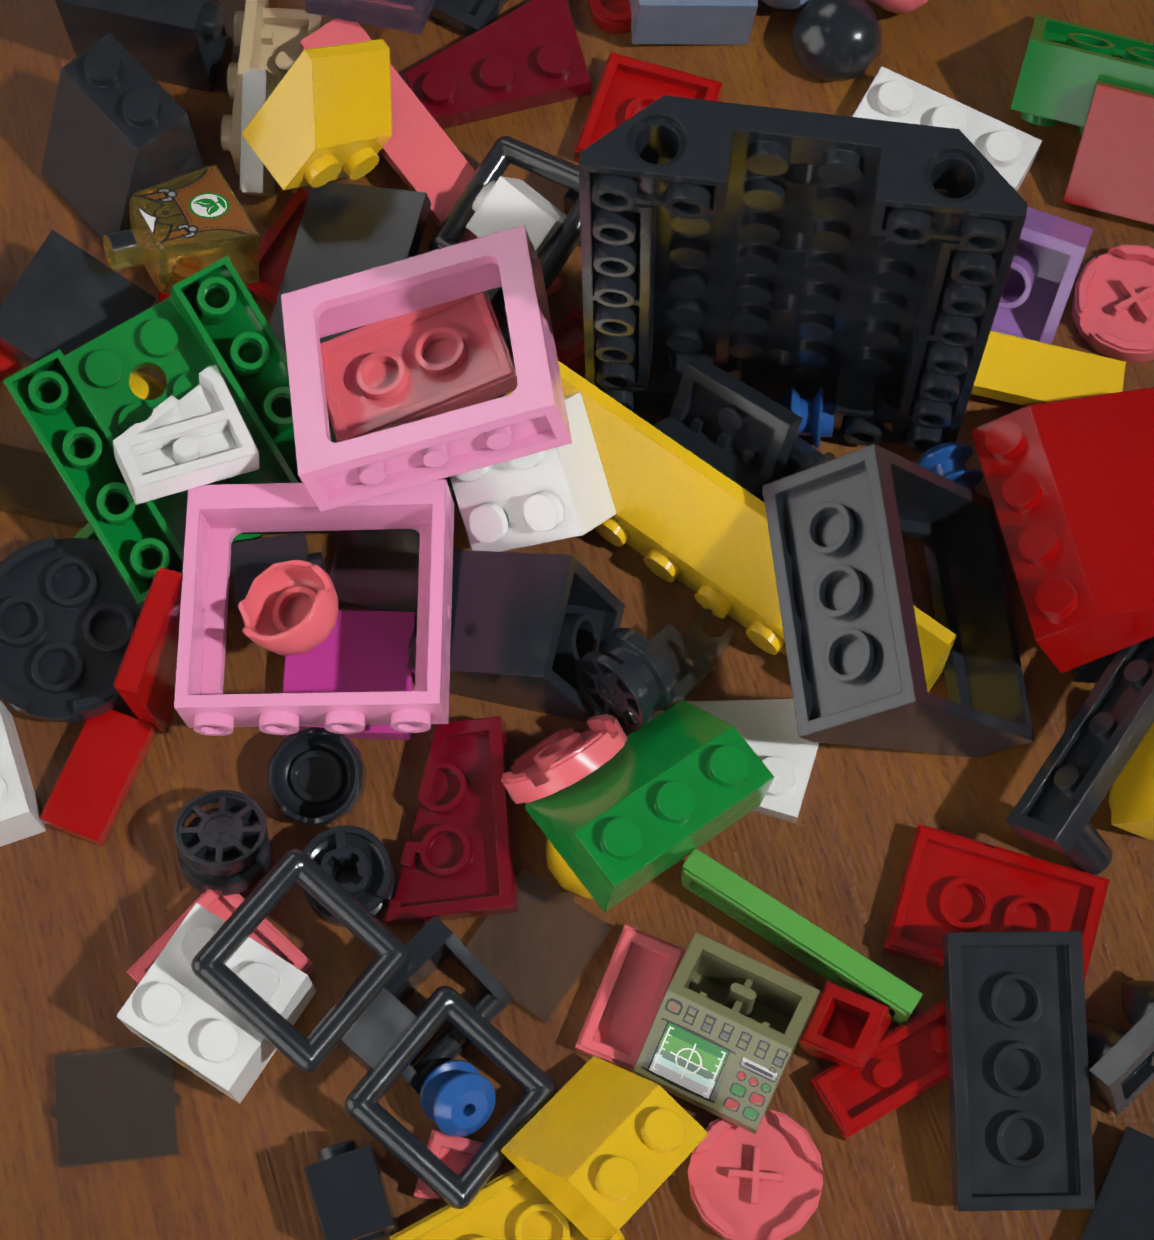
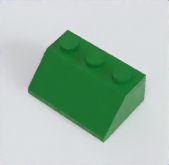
M1036 14L1010 109L1022 112L1021 118L1029 123L1052 127L1055 126L1056 121L1080 126L1079 133L1082 134L1097 81L1154 94V43Z
M681 700L645 724L638 731L628 735L624 747L597 770L554 794L526 803L525 809L605 913L692 853L694 848H699L760 806L774 776L732 724Z

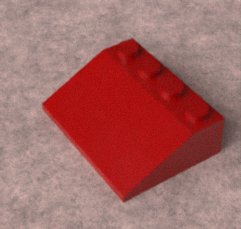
M1154 387L1028 405L971 430L1036 642L1060 673L1154 637Z

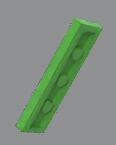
M694 848L683 864L681 873L683 887L833 984L888 1006L892 1015V1022L898 1026L907 1022L923 996L922 993L698 849Z

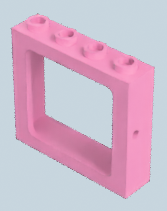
M525 225L495 232L487 236L436 249L428 253L320 284H314L281 295L298 476L320 512L572 443L542 266ZM502 287L517 376V387L514 392L507 396L346 441L331 442L320 338Z
M447 480L432 481L320 512L303 483L202 485L189 489L174 709L188 728H193L196 733L202 735L225 736L233 733L234 727H259L260 731L267 734L290 735L297 733L299 726H325L327 731L333 733L355 734L364 731L365 725H391L393 730L399 732L420 733L430 730L431 724H448L454 502ZM413 529L420 534L415 686L412 691L273 694L223 693L231 543L238 534L247 532Z

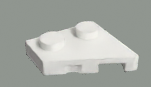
M217 365L209 366L200 372V384L183 398L178 400L171 395L153 409L152 415L147 420L135 423L113 440L116 462L136 505L259 469V451Z

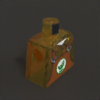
M216 165L208 166L135 192L129 199L131 229L107 234L103 237L106 258L113 271L144 264L157 289L166 294L171 293L173 285L225 256H228L244 284L259 282V234Z

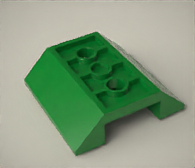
M228 256L173 285L170 297L67 355L64 356L62 351L58 349L3 380L13 400L138 604L145 601L156 570L159 571L160 567L180 572L183 575L188 490L136 505L116 462L113 440L135 423L147 420L152 415L153 409L171 395L178 400L183 398L200 384L199 373L205 368L217 365L259 451V469L227 478L225 480L228 484L303 483L298 476L287 354ZM144 367L153 368L163 375L166 389L160 397L153 400H143L131 391L129 379L138 369ZM329 424L331 442L337 443L334 431ZM268 532L240 533L233 539L232 543L256 540Z

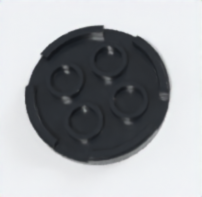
M55 536L32 542L18 549L0 563V699L13 709L29 717L50 722H76L102 715L125 702L114 688L113 683L145 601L137 603L100 541L85 538L56 539Z

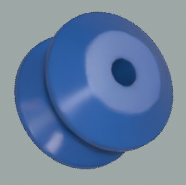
M791 385L781 397V405L803 418L797 435L810 436L815 449H819L820 437H832L835 400L823 399V387H819L813 399L800 398L796 386Z
M946 442L936 445L927 450L916 463L976 492L975 486L983 479L981 470L967 469L965 462L973 454V448L968 444Z
M451 1060L437 1066L426 1077L420 1091V1105L425 1115L435 1121L437 1127L442 1132L453 1137L467 1136L480 1129L490 1118L496 1100L495 1090L491 1082L480 1075L472 1064L463 1060Z

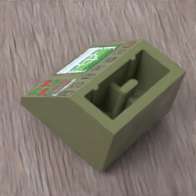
M696 932L666 991L633 1073L659 1084L665 1091L756 1134L811 1016L820 990Z

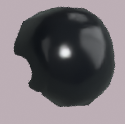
M811 0L799 13L792 28L791 35L795 58L810 76L833 82L844 80L845 78L861 77L877 55H881V27L874 10L863 0Z
M307 727L301 729L298 733L290 735L279 744L268 763V789L278 808L287 817L305 825H329L353 811L364 794L367 769L360 750L349 738L343 734L327 731L325 728Z

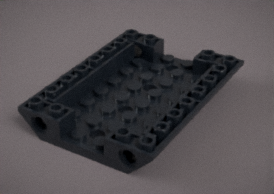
M664 95L580 152L578 168L585 378L588 382L632 412L658 414L662 419H665L670 415L686 363L702 357L749 386L758 385L761 382L785 384L788 387L795 385L797 391L801 393H816L819 387L835 390L832 436L844 437L849 443L860 446H870L880 442L906 444L907 448L912 451L925 453L936 445L956 442L1027 215V202L960 129ZM651 366L659 367L666 372L660 378L649 379ZM892 395L900 396L899 409L890 407L884 401V398Z

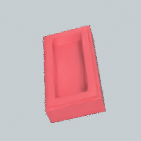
M625 925L576 1043L575 1051L591 1058L593 1056L599 1057L633 1073L666 991L687 949Z

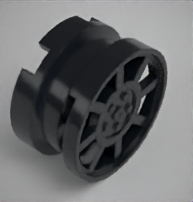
M617 628L601 641L598 653L589 652L577 661L575 677L583 696L598 715H612L618 720L623 731L632 733L641 729L648 722L654 711L662 710L675 699L677 693L671 690V687L677 683V680L665 656L661 654L655 659L645 648L649 645L650 640L632 629ZM613 709L618 711L621 717L614 713ZM630 713H632L638 719V721H633Z
M216 790L195 797L179 812L174 824V838L178 861L184 879L193 888L203 893L207 889L221 890L222 896H228L246 891L262 879L270 864L271 851L266 816L261 806L254 799L236 791ZM219 802L218 808L207 811L201 809V807L207 804ZM192 814L196 815L188 826L184 827L185 821Z
M343 825L329 828L309 842L304 852L377 918L385 911L394 894L395 872L385 846L374 834L357 826ZM301 887L311 908L320 918L330 924L345 927Z

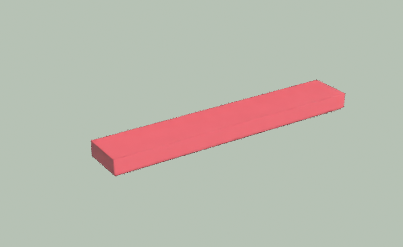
M347 10L299 42L300 50L303 52L304 49L370 41L371 38L349 10ZM390 64L392 136L379 152L410 191L427 193L432 203L429 215L439 227L476 171ZM467 228L459 242L462 243L479 237ZM559 276L556 277L546 292L547 297L561 288L562 280Z

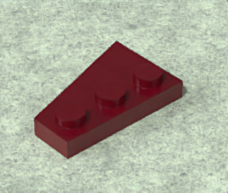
M531 0L405 72L407 85L442 129L591 94V80L567 0Z
M501 716L437 724L417 797L420 805L411 839L405 842L400 861L403 869L395 899H390L384 921L389 926L428 923L434 916H437L441 921L519 912L511 797L501 781L503 773L509 772L506 723Z

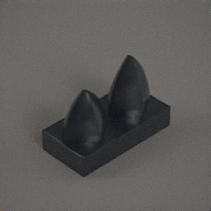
M1137 980L1122 983L1121 1000L1123 1010L1128 1021L1133 1026L1127 1033L1115 1026L1086 1019L1089 1077L1093 1081L1098 1100L1117 1116L1154 1080V981Z

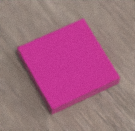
M338 610L336 625L326 640L307 653L285 656L283 693L412 691L414 673L407 668L409 661V642L417 626L416 613ZM365 725L364 731L360 733L343 734L349 739L410 740L411 733L393 730L391 725ZM299 726V731L307 727L325 728V726Z

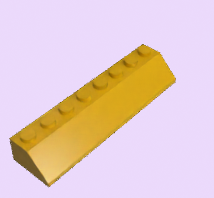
M558 361L564 396L581 392L617 513L595 527V530L611 544L622 547L626 543L644 556L643 561L645 565L661 579L670 583L677 579L696 592L694 594L696 601L712 615L722 619L728 615L747 628L746 635L763 651L772 655L781 652L787 656L765 503ZM514 390L506 393L505 396L511 394ZM914 606L927 691L929 692L942 674L956 634Z

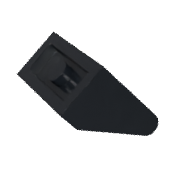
M434 916L406 944L409 950V958L385 987L403 1003L451 956L485 990L472 1003V1006L490 1023L514 999L507 989L437 916ZM451 1025L412 1065L409 1064L400 1076L420 1095L421 1087L430 1072L444 1062L455 1060L471 1041Z

